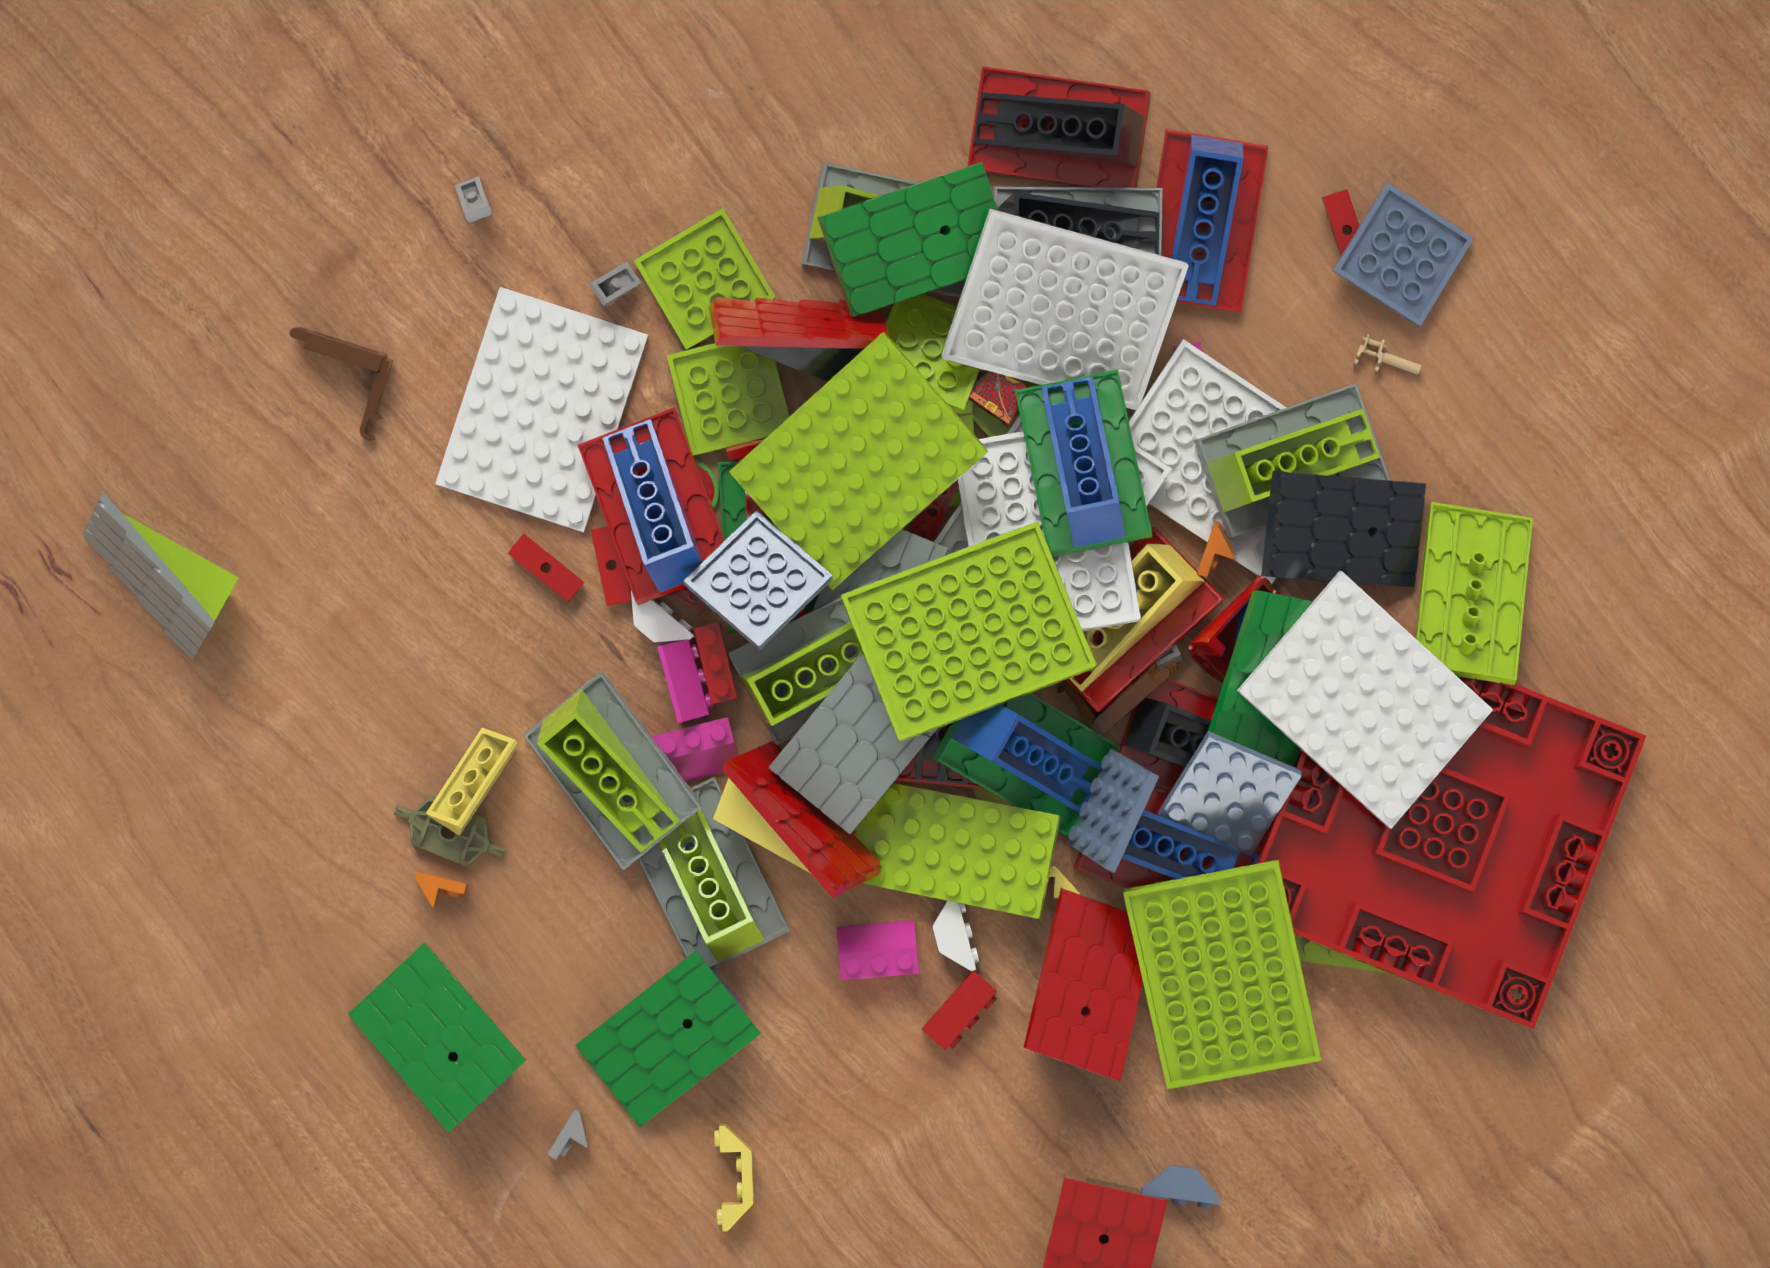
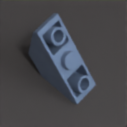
M1170 1164L1140 1188V1193L1143 1195L1157 1198H1172L1171 1203L1187 1205V1201L1198 1202V1207L1213 1208V1204L1220 1205L1219 1197L1200 1172L1193 1167Z

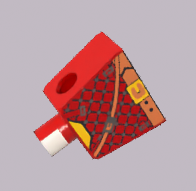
M991 372L970 393L968 400H972L974 404L1008 427L1018 408L1015 390L1024 389L1027 386L1021 383L1020 379Z

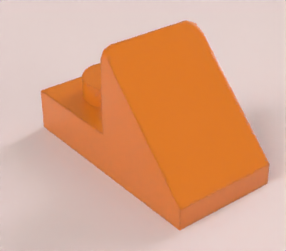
M1218 521L1214 522L1197 572L1198 575L1204 577L1208 576L1209 570L1215 571L1219 559L1218 556H1215V553L1231 559L1236 558V552Z
M416 871L414 875L432 908H436L440 889H444L443 894L459 898L460 893L466 894L469 884Z

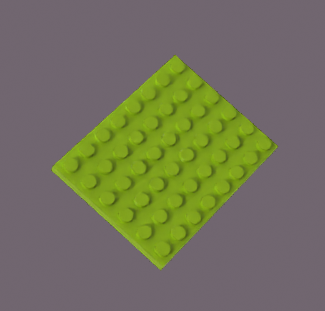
M883 332L729 472L784 535L833 575V580L828 586L834 590L989 451L888 335Z
M1038 521L841 595V600L898 743L1097 667Z
M1279 860L1123 889L1167 1089L1321 1061L1320 1048Z

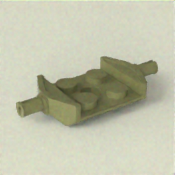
M430 796L419 808L413 811L400 805L396 807L397 810L403 813L395 810L394 815L410 822L411 844L466 867L472 864L483 852L491 853L500 858L503 856V853L496 850L504 852L505 847L490 843L488 818L474 814L460 836L456 834L452 839H446L441 832L443 825L426 814L436 797Z

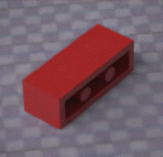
M717 622L693 628L712 705L738 699L720 623Z
M974 970L971 971L921 1029L944 1050L948 1047L953 1049L963 1038L959 1034L964 1028L971 1029L980 1019L977 1016L979 1011L983 1007L987 1010L996 1001L997 997L994 994L997 990Z

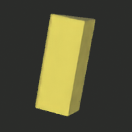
M481 728L426 814L460 836L516 751L518 742L515 739Z

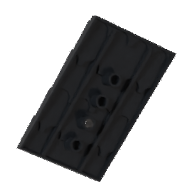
M1272 471L1261 576L1331 581L1339 571H1342L1354 583L1415 587L1426 484Z

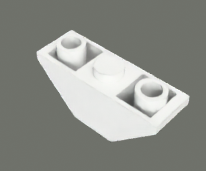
M631 591L634 626L654 643L692 640L695 637L691 633L693 627L683 619L679 622L671 616L674 611L665 603L661 602L658 605L653 600H649V602L637 605Z
M946 901L932 925L938 950L941 954L970 971L976 970L975 964L980 963L976 947L970 948L968 940L973 937L969 922L964 923L961 914L966 912L965 905Z

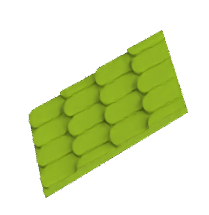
M1431 502L1427 519L1415 639L1458 677L1476 678L1478 680L1515 685L1519 662L1533 518Z

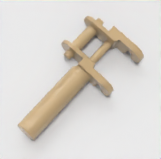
M1367 334L1366 338H1362L1364 344L1360 345L1353 362L1354 365H1357L1361 353L1365 352L1376 356L1378 359L1374 368L1376 373L1378 372L1379 365L1383 362L1411 373L1419 374L1420 364L1389 353H1382V348H1386L1384 339L1381 342L1370 339V334ZM1367 343L1379 347L1378 352L1366 349Z

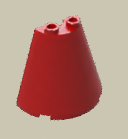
M1256 576L1255 580L1192 640L1188 648L1189 654L1196 664L1221 683L1225 679L1235 648L1238 612L1250 600L1252 591L1258 590L1282 595L1280 592L1273 590L1270 581L1263 576Z

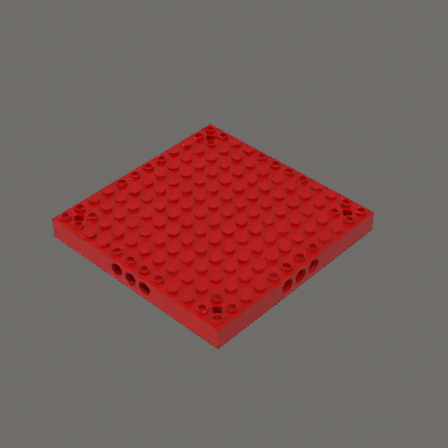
M1458 677L1493 710L1392 829L1381 822L1301 749L1294 768L1301 770L1302 776L1274 818L1256 864L1279 860L1295 936L1528 1029H1534L1646 735L1518 684L1510 685L1503 684L1502 682L1497 683L1476 678ZM1611 745V750L1615 754L1608 758L1606 757L1607 752L1604 751V747H1610ZM1518 988L1521 999H1516L1514 1002L1510 991Z

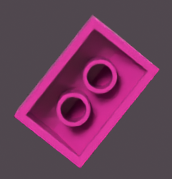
M688 639L658 646L677 722L684 723L709 716V710L713 709L710 695H705L702 685L707 683L703 669H697L695 660L700 657L696 643L691 644Z
M729 717L652 736L685 782L724 773L722 771L724 762L738 756Z
M914 920L836 927L841 980L919 973Z

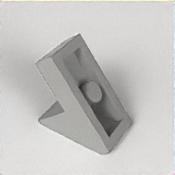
M479 176L455 185L467 222H474L493 214Z
M626 262L594 280L589 286L603 306L610 307L620 297L637 288L642 282Z
M578 1108L574 1110L548 1152V1155L554 1159H557L559 1155L563 1157L566 1155L572 1145L568 1141L570 1138L589 1148L582 1112Z

